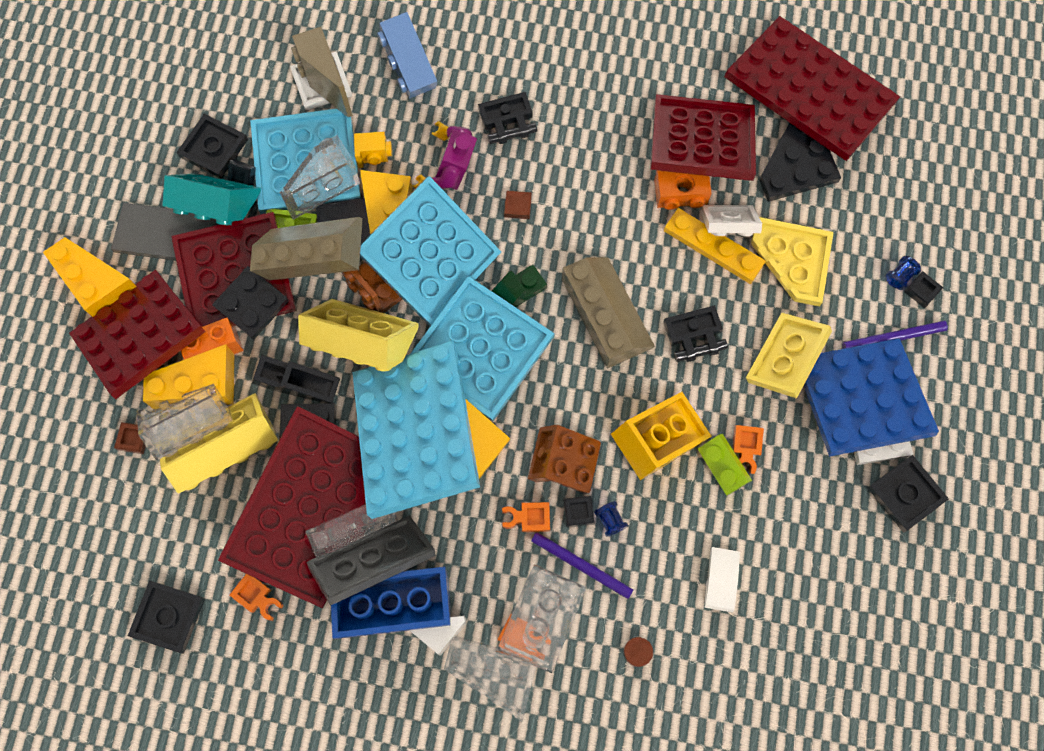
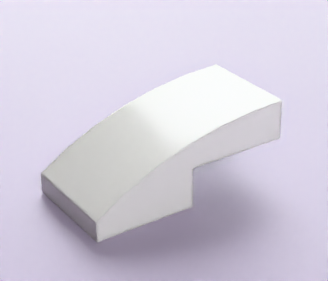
M715 547L711 548L709 575L706 582L705 608L727 612L734 611L740 552Z

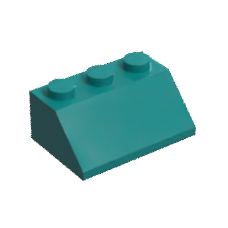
M199 173L165 175L162 206L172 208L173 213L188 215L193 213L194 218L210 220V218L216 219L217 224L232 225V221H239L245 218L261 193V188Z

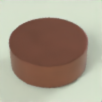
M642 637L630 639L624 647L626 661L635 667L647 665L653 657V648L650 642Z

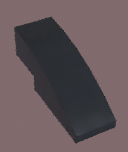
M261 354L251 384L309 400L333 403L340 378L291 361L286 363Z

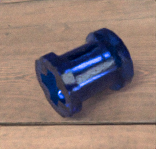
M903 256L899 260V265L885 275L886 280L893 288L904 290L908 286L907 282L913 275H918L921 272V266L914 258Z
M616 501L610 502L594 511L595 516L600 517L606 529V537L615 535L629 527L627 522H623L616 508L618 506Z

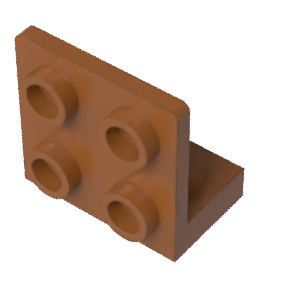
M366 262L359 266V270L341 272L352 292H358L363 298L361 301L367 309L385 313L402 300Z
M560 425L540 427L528 480L534 482L552 481L582 493H590L601 442Z

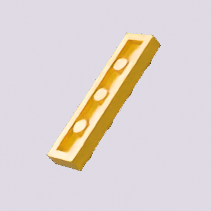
M680 208L675 211L664 227V232L749 284H752L766 260L728 237L715 236L708 233L705 223Z

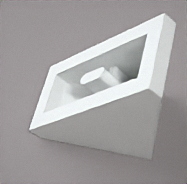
M465 616L450 617L451 626L410 631L441 656L466 625Z

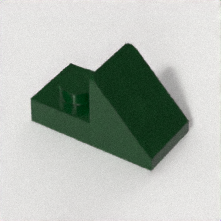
M532 264L516 275L512 270L509 271L492 289V292L514 307H517L547 289V283Z

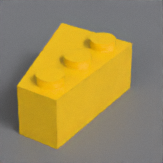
M360 170L370 234L414 191L411 176Z
M66 237L43 251L80 305L92 317L101 308L108 307L118 300L124 291H131L136 287L128 277Z
M225 344L153 371L144 378L143 402L152 409L233 405L235 354Z

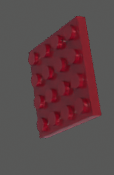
M656 94L650 170L754 181L756 175L755 105Z
M274 212L232 221V225L220 224L171 236L185 307L202 327L226 318L212 304L247 266L250 267L252 245L270 229L278 228ZM264 278L289 300L276 316L297 311L290 278L277 280Z
M156 269L136 283L134 289L124 291L118 300L108 307L101 308L94 317L91 316L69 333L109 394L115 400L206 332Z

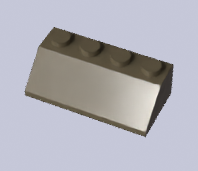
M355 217L270 229L252 245L250 271L268 280L359 270L362 218Z
M586 257L563 267L562 281L607 369L655 347L608 257Z

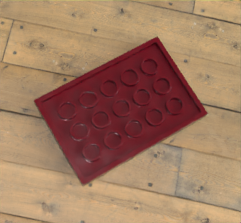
M781 16L727 69L724 78L846 162L901 97Z
M297 406L217 561L323 609L327 599L309 571L307 562L356 540L368 516L359 436Z

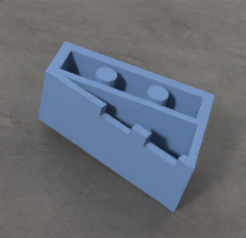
M408 12L380 22V32L377 35L382 47L385 48L388 54L387 58L392 70H396L399 77L397 81L402 93L406 92L410 99L435 89L437 79Z

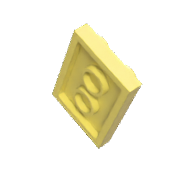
M781 313L746 377L748 383L797 398L832 333L831 327Z

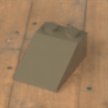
M318 27L293 35L292 38L295 46L291 47L301 78L307 77L310 87L347 117L353 116L343 82L322 28Z

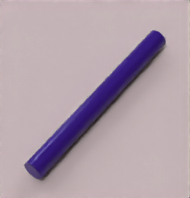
M940 321L846 341L842 343V348H851L899 338L900 340L939 333L947 331L948 325L946 321Z
M535 533L531 542L627 599L630 598L634 589L540 533Z

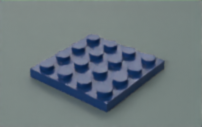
M900 338L821 353L804 384V389L829 457L935 437L939 432Z

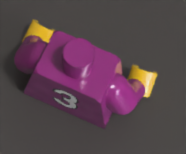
M437 121L435 125L439 128L431 134L442 141L447 139L448 141L436 176L432 177V179L441 189L452 188L458 190L467 170L477 138L472 136V132L466 127H448ZM421 174L418 175L415 179L419 183L413 185V187L416 189L426 178Z

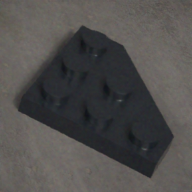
M789 122L759 181L769 202L838 183L841 175L830 150Z

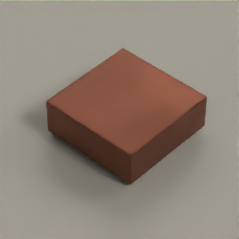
M506 191L504 217L530 219L532 192Z
M121 422L114 448L119 451L144 454L150 428L148 426Z

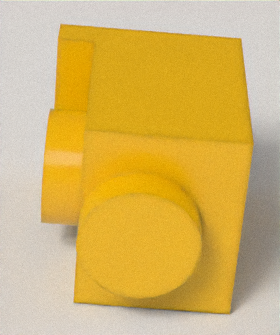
M385 132L354 134L355 158L358 168H364L363 163L377 165L381 162H388V157L392 156V143L386 140Z

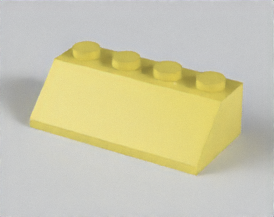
M330 299L298 315L300 345L310 347L313 351H323L332 354L336 358L352 360L356 364L375 367L378 371H389L403 362L419 326L417 322Z
M254 393L159 443L158 450L161 470L179 494L185 490L194 489L200 482L209 477L220 475L224 469L235 463L244 462L250 455L270 448L278 441V438L258 396Z

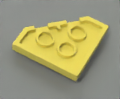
M759 217L762 222L761 233H753L751 239L753 248L762 259L766 260L765 264L793 301L820 307L823 303L833 232Z

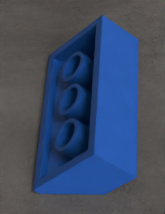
M437 567L403 571L331 605L332 638L340 639L451 626L449 581L446 568Z

